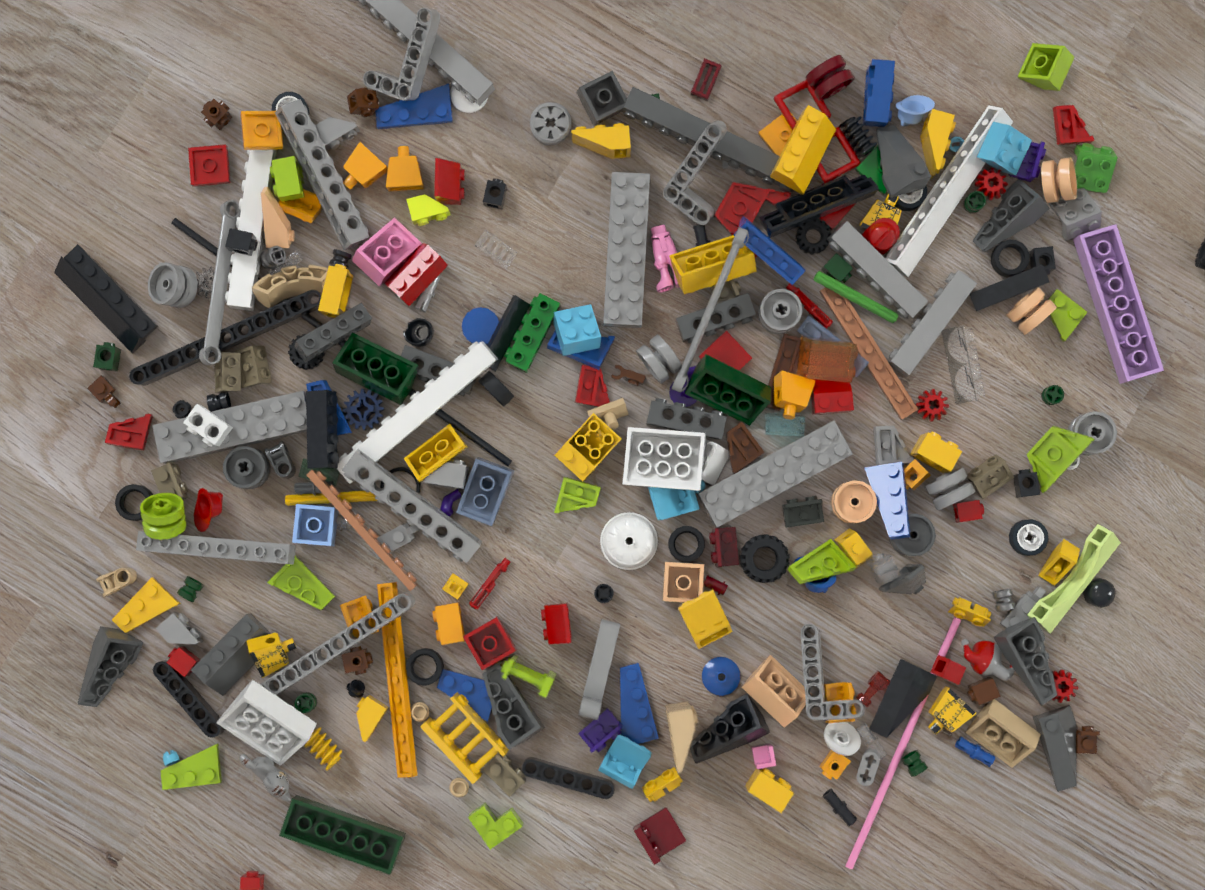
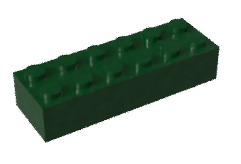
M299 795L292 798L279 834L283 838L389 875L394 870L406 835L402 831Z

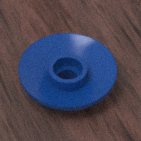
M716 657L708 661L704 666L702 681L705 688L712 694L718 696L728 695L738 687L740 671L736 663L731 659ZM720 673L725 674L724 680L718 679Z

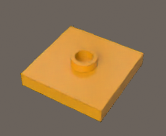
M241 111L244 150L283 149L282 129L275 114L276 111Z
M782 114L759 131L758 135L774 154L780 156L792 133V129Z

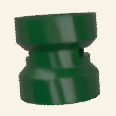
M980 191L970 193L963 202L964 209L971 214L979 212L986 204V197Z
M187 576L184 580L185 585L179 588L177 594L190 602H194L197 598L196 591H201L204 585L198 580Z
M310 692L299 695L294 703L296 710L301 713H308L315 709L317 706L316 696Z
M914 750L901 758L903 764L908 767L911 777L921 774L928 768L926 763L920 759L921 755L918 750Z

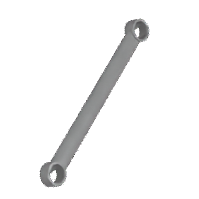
M228 200L220 207L222 223L204 348L199 352L200 361L209 366L218 363L221 359V352L218 348L232 252L225 245L229 229L236 228V220L241 213L239 203L235 200ZM231 206L235 209V216L229 215ZM211 350L215 354V360L213 362L208 361L209 353Z
M739 227L734 236L731 250L680 372L678 371L671 389L677 392H682L688 385V370L739 249L746 245V243L743 244L746 235L748 237L746 243L748 242L749 233L744 228Z

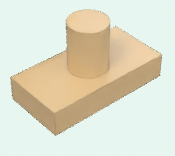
M623 398L587 411L589 417L594 413L612 430L618 428V418L629 415Z

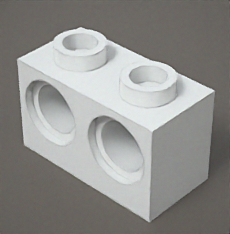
M199 404L195 405L183 422L188 426L186 429L194 435L200 434L204 437L202 441L211 447L213 444L220 446L233 428ZM202 416L203 423L197 426L195 420L197 417ZM217 427L219 434L213 438L211 431Z

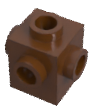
M359 88L347 96L350 114L369 117L379 108L376 90Z
M215 99L208 101L201 111L205 116L203 120L211 128L215 126L219 130L225 127L233 118L228 112L230 108L223 101L218 103Z
M361 646L350 648L349 653L341 655L345 674L355 672V675L367 673L366 669L370 668L371 663H373L371 652H368L367 648L362 649Z

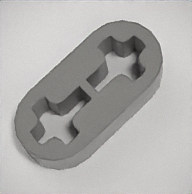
M867 749L861 759L857 781L863 786L871 785L876 776L881 756L875 749ZM870 754L874 755L875 759L871 765L868 764ZM866 769L870 770L867 780L863 779Z

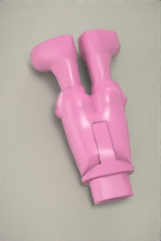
M665 225L651 228L652 249L655 259L654 266L661 273L660 282L656 286L658 293L669 291L674 287L668 270V265L672 267L669 255L678 253L670 232H667ZM672 267V271H673V274H674L675 286H676V288H680L679 285H678V282H677V279H676V276H675L673 267Z

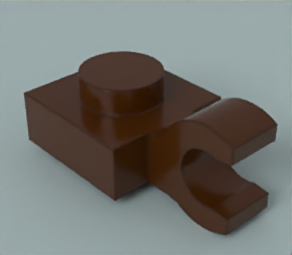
M615 365V368L619 369L621 373L618 376L612 374V379L620 380L625 378L628 379L627 383L631 385H643L646 378L645 375L624 369L620 365Z
M102 375L87 388L101 403L106 400L114 408L121 404L112 394L116 389Z

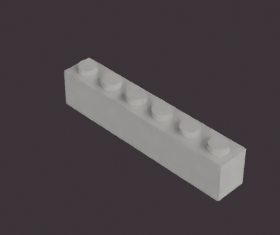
M848 221L843 222L827 239L830 242L829 246L834 251H839L843 255V259L857 269V274L870 282L872 289L876 292L880 291L884 295L883 299L889 305L893 304L898 309L897 313L902 318H913L928 302Z
M960 270L949 274L945 280L947 283L943 289L940 287L933 297L936 298L932 304L928 303L922 311L925 314L921 319L917 318L911 325L913 328L911 333H906L900 340L902 345L899 349L895 348L889 355L891 360L888 363L905 377L911 374L977 285L974 280Z

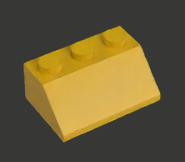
M448 424L407 455L404 460L417 480L423 482L426 477L445 463L451 461L468 447L451 424Z

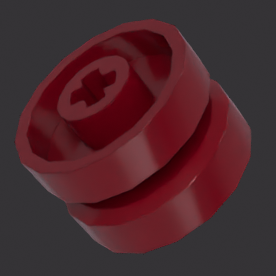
M837 55L824 61L806 75L805 79L811 87H816L814 94L819 101L834 96L855 80L851 70H843L846 62L842 55Z

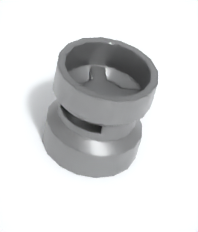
M279 246L266 249L260 254V263L268 269L281 265L286 260L285 251Z
M1012 589L992 592L993 598L996 600L995 608L997 612L1016 608L1015 602L1011 598L1013 595Z

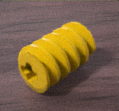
M318 727L312 732L304 747L312 746L309 753L317 752L315 759L323 758L320 765L327 763L328 765L325 770L328 771L342 758L340 757L342 750L335 752L337 744L330 746L332 739L324 740L327 733L319 734L321 727Z

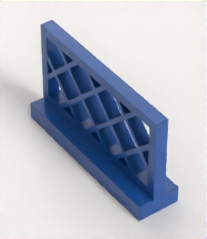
M744 216L741 218L739 227L748 230L749 233L748 242L746 243L748 238L746 235L743 244L746 243L745 246L793 285L805 272V268Z

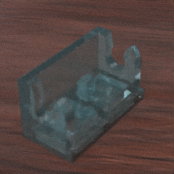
M765 413V435L804 437V415L795 414V418L790 420L785 419L783 414Z

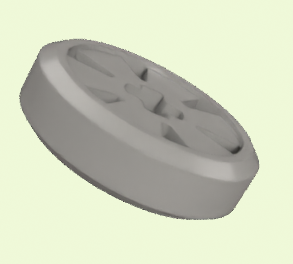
M547 102L541 104L531 115V132L543 144H559L568 137L571 131L570 114L565 107L558 103ZM548 120H549V121H553V120H554V121H555V122H554V125H555V126H554V127H552V126L547 127V125H548V124H547V121H548Z

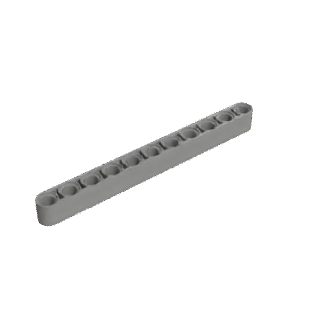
M411 593L397 595L261 683V685L275 695L280 694L412 609L415 605L414 596ZM402 597L408 599L407 607L401 604ZM386 607L392 610L391 617L385 615ZM370 618L376 621L374 628L369 625ZM354 628L359 630V638L353 636ZM338 639L343 641V648L337 646ZM322 649L327 651L326 659L321 656ZM306 659L311 662V669L305 666ZM290 670L295 672V679L289 676ZM274 680L279 683V689L273 686Z

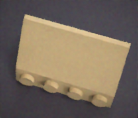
M688 701L665 705L677 773H682L695 731L694 724L698 723L697 713Z

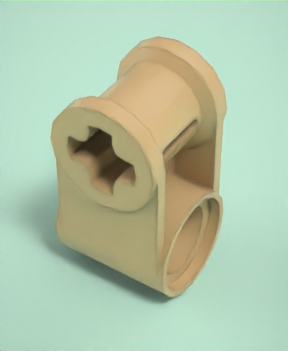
M119 568L98 577L96 581L100 583L103 589V597H106L133 584L137 579V573L133 568ZM124 572L128 574L127 581L123 580L122 575Z

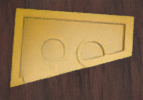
M151 577L115 615L112 621L122 631L128 633L181 603L154 577Z

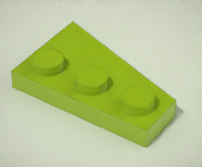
M296 555L294 565L285 564L267 582L319 610H323L336 597Z

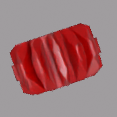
M990 168L989 172L984 169L982 174L977 175L978 181L974 184V186L980 187L977 191L982 192L985 197L988 195L989 201H992L994 197L999 199L1001 194L1006 192L1004 187L1008 186V182L1003 181L1006 175L1000 176L1001 170L995 173L994 168ZM990 181H992V182L994 183V184L992 185L993 187H990V186H989Z
M931 389L930 393L925 390L923 392L924 396H918V400L921 402L915 405L921 407L917 413H924L922 416L923 420L929 416V421L933 422L935 418L941 420V415L947 414L943 408H949V404H944V401L948 398H941L942 391L936 394L935 389ZM934 402L936 408L930 409L929 406L931 405H928V403Z
M1060 669L1059 673L1052 671L1057 696L1051 700L1057 699L1059 703H1062L1063 700L1069 702L1070 696H1076L1073 689H1079L1078 686L1073 685L1077 679L1071 678L1072 673L1067 672L1065 674V671ZM1058 684H1064V688L1059 689Z

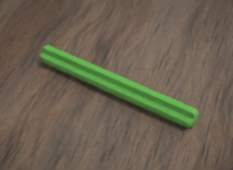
M818 271L814 276L813 280L891 323L896 322L899 315L893 310L821 271Z

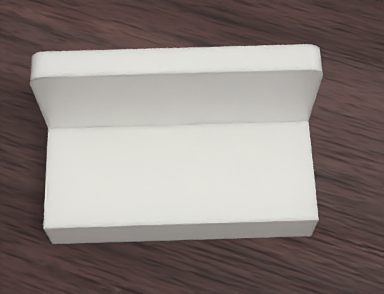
M707 439L705 443L702 480L713 486L729 458V451Z

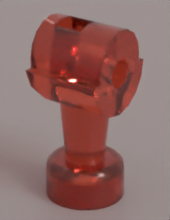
M878 670L869 679L868 684L870 686L865 693H859L856 698L868 708L872 703L870 698L878 690L886 689L890 680Z

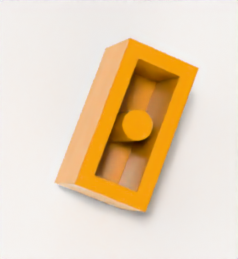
M460 602L435 606L432 614L434 622L438 624V630H436L437 641H440L441 645L465 641L463 638L465 632Z

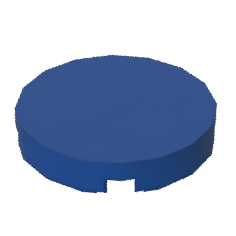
M479 307L472 309L463 318V334L472 344L477 341L478 343L484 342L488 345L499 324V319L494 312L487 308Z

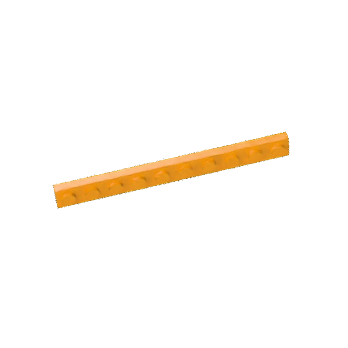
M397 582L377 584L379 607L398 595ZM386 607L385 615L391 617L392 610ZM401 616L382 627L397 778L418 775Z

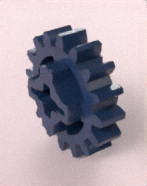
M361 389L360 393L355 390L353 391V397L347 396L349 402H343L347 406V408L342 409L343 412L347 413L345 419H350L348 424L350 426L355 424V429L357 430L360 426H362L364 431L367 430V426L373 429V423L380 424L378 418H384L380 414L381 411L385 410L384 407H380L383 400H377L379 397L377 393L372 396L371 390H368L367 393H365L364 389ZM367 398L372 399L375 405H370ZM358 399L359 402L355 406H352L353 403ZM363 405L368 408V410L365 411L364 414L360 412V409L363 408ZM375 413L374 417L369 421V417ZM352 414H357L360 422L355 420Z

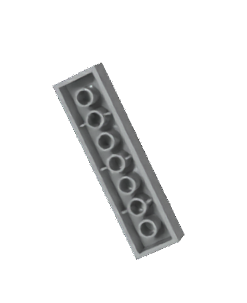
M612 172L603 327L639 329L642 327L650 174Z
M299 391L212 411L213 414L233 427L220 446L213 444L211 447L202 441L204 437L200 434L194 435L186 429L188 426L183 423L186 418L152 425L160 463L178 462L235 449L239 446H248L307 432L306 392ZM202 416L196 418L195 423L197 426L203 423ZM217 427L211 431V435L214 438L219 434Z
M834 420L697 495L715 528L849 457L853 453Z

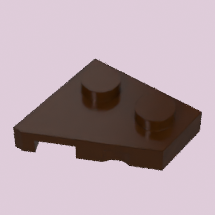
M740 422L726 432L733 474L764 453L743 422Z

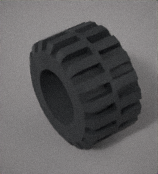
M764 534L752 537L741 549L740 565L744 570L743 572L750 579L760 583H771L779 580L786 573V569L790 564V554H788L787 546L775 536ZM767 547L775 553L776 561L771 569L761 570L755 566L753 556L759 548Z

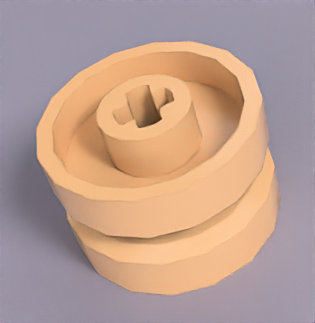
M1072 158L1060 159L1058 166L1054 160L1043 161L1041 177L1046 202H1058L1061 196L1065 201L1076 200L1077 179Z
M1039 287L1019 300L1014 305L1015 307L1006 315L1012 322H1017L1022 317H1025L1018 326V329L1024 335L1038 326L1057 308L1051 299L1038 305L1045 297V293Z
M853 480L842 483L835 489L831 496L830 504L833 513L838 519L846 523H859L866 521L873 515L877 499L875 492L868 484L863 481ZM855 498L857 505H852L851 500Z

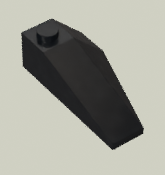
M900 659L869 730L887 738L929 695L937 676Z
M748 693L730 702L726 706L727 709L720 716H717L714 722L691 742L689 749L696 764L751 743L770 733L764 716Z

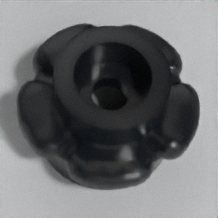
M184 400L177 401L173 406V413L179 419L186 418L191 412L190 403Z
M353 680L347 684L346 689L351 697L361 698L364 695L365 685L360 680Z

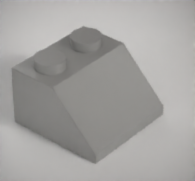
M452 460V463H445L426 477L424 483L464 490L468 481L470 467L465 465L466 462Z

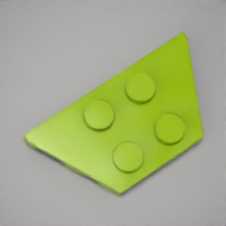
M1052 426L1026 454L1033 466V472H1037L1042 493H1045L1095 440L1093 437Z

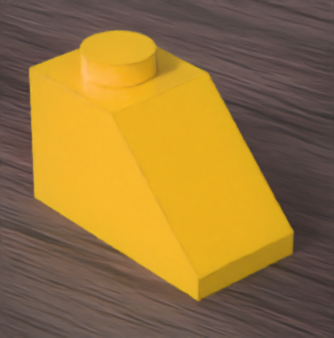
M1063 539L1052 551L1038 576L1055 586L1077 563L1080 548Z
M368 695L366 698L362 697L357 705L359 709L356 714L361 738L364 742L369 740L389 708L371 695Z

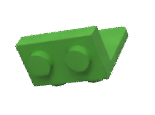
M1088 143L1076 144L1074 152L1077 156L1075 163L1077 189L1084 188L1089 191L1106 193L1118 159L1114 150L1107 146L1096 148Z

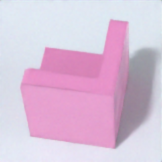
M771 744L751 747L756 769L776 766L773 746Z

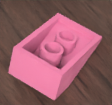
M393 218L356 250L352 261L380 287L422 243L396 218Z

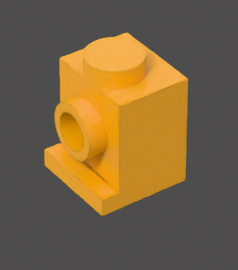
M916 459L904 469L906 489L908 490L911 487L915 490L931 476ZM916 474L917 478L912 481L911 476Z
M830 750L819 767L823 769L822 774L831 780L834 777L837 780L851 761L844 755ZM833 763L838 764V767L835 770L831 768Z

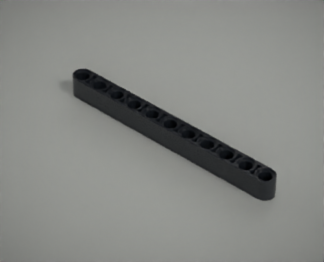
M309 290L221 329L218 349L220 352H223L318 310L322 294L316 290ZM314 295L319 296V301L316 304L311 303V298ZM301 303L300 311L295 312L293 309L294 305ZM283 310V318L277 320V312ZM265 318L266 325L260 328L259 321ZM244 326L249 328L246 335H243L241 332ZM230 333L231 340L230 342L225 343L224 337L226 334ZM205 337L132 369L129 374L130 381L134 384L145 386L200 362L199 352L204 348ZM192 349L196 350L194 358H191L189 355ZM212 350L209 353V357L215 355ZM177 356L179 362L176 366H173L172 360ZM160 364L161 371L156 374L155 367ZM143 372L144 378L139 382L138 374Z

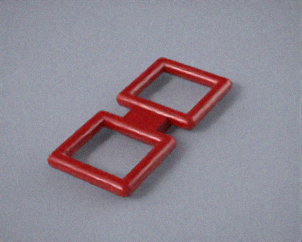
M807 80L774 96L775 103L792 131L796 121L783 100L805 88L808 89L820 111L828 118L831 117V112L825 102L819 101L814 94L816 88L811 87ZM835 127L836 131L833 137H837L851 162L827 174L820 162L816 171L824 183L830 182L860 165V160L839 127Z

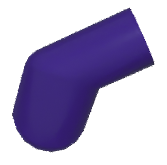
M458 489L443 497L440 510L448 516L453 514V502L462 497Z

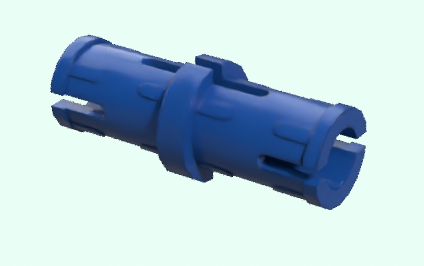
M962 736L959 737L955 744L956 748L970 755V758L977 759L988 767L995 760L994 755L981 749L980 745L967 741Z

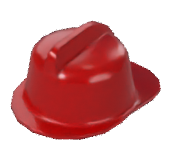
M880 218L873 222L862 233V236L883 255L897 242L900 230L894 220Z
M205 488L199 489L194 509V523L198 531L205 532L209 527L211 519L221 514L222 493L208 492Z

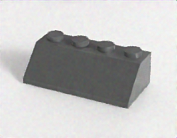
M251 613L246 614L191 671L205 685L224 696L255 664L249 654L246 640L271 633Z

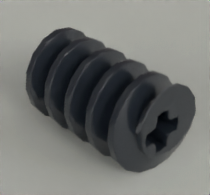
M861 116L851 117L839 125V128H844L842 134H848L846 140H853L850 143V147H856L854 153H860L858 159L872 152L877 145V142L870 143L873 135L866 136L870 130H862L865 123H858L862 118Z

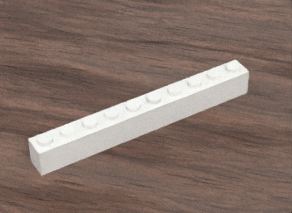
M988 105L885 259L901 275L909 277L984 166L985 162L977 158V155L992 123L1012 125V119L1003 108Z
M247 150L249 160L245 162L244 167L246 180L242 181V191L244 193L243 198H240L239 201L241 213L240 217H237L236 228L253 233L258 243L252 256L236 252L231 255L232 273L229 272L228 284L230 286L229 291H226L225 302L231 309L254 311L255 296L252 287L258 282L261 264L259 257L263 250L265 237L261 192L264 187L272 189L273 178L271 177L270 167L272 166L271 160L276 159L277 150Z
M476 341L468 348L469 352L465 356L461 354L454 360L455 364L451 368L445 367L439 372L440 377L438 379H431L424 385L426 388L421 393L417 391L410 397L411 402L407 405L403 403L395 410L397 414L392 418L390 416L385 418L378 430L372 429L366 435L368 438L363 443L361 440L352 446L353 451L350 454L344 453L339 457L337 469L349 484L355 480L351 481L345 477V472L342 469L357 449L361 450L375 462H378L498 360L484 342L478 343ZM361 468L360 474L363 475L367 469Z

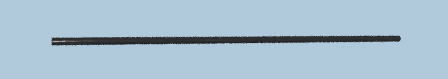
M177 218L173 219L172 225L217 256L218 248ZM286 298V299L280 301V303L285 302V301H287V300H289V299ZM295 304L293 309L295 312H298L301 308ZM310 314L301 317L316 329L323 325ZM343 340L342 342L338 343V345L343 347L346 343V340ZM411 389V391H410V393H409L408 395H409V396H412V395L415 394L417 391H415L414 389ZM442 409L434 413L507 467L511 464V459Z

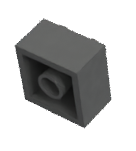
M613 70L580 86L576 92L593 126L621 113L627 100Z

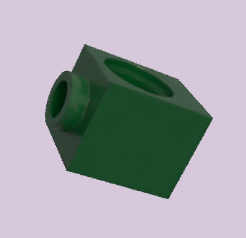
M836 253L821 270L837 281L845 283L852 276L850 272L853 267Z
M104 342L103 345H96L93 367L118 372L121 349L115 347L114 343ZM107 352H110V353H111L110 359L107 360V361H105V359H104L105 354H106Z

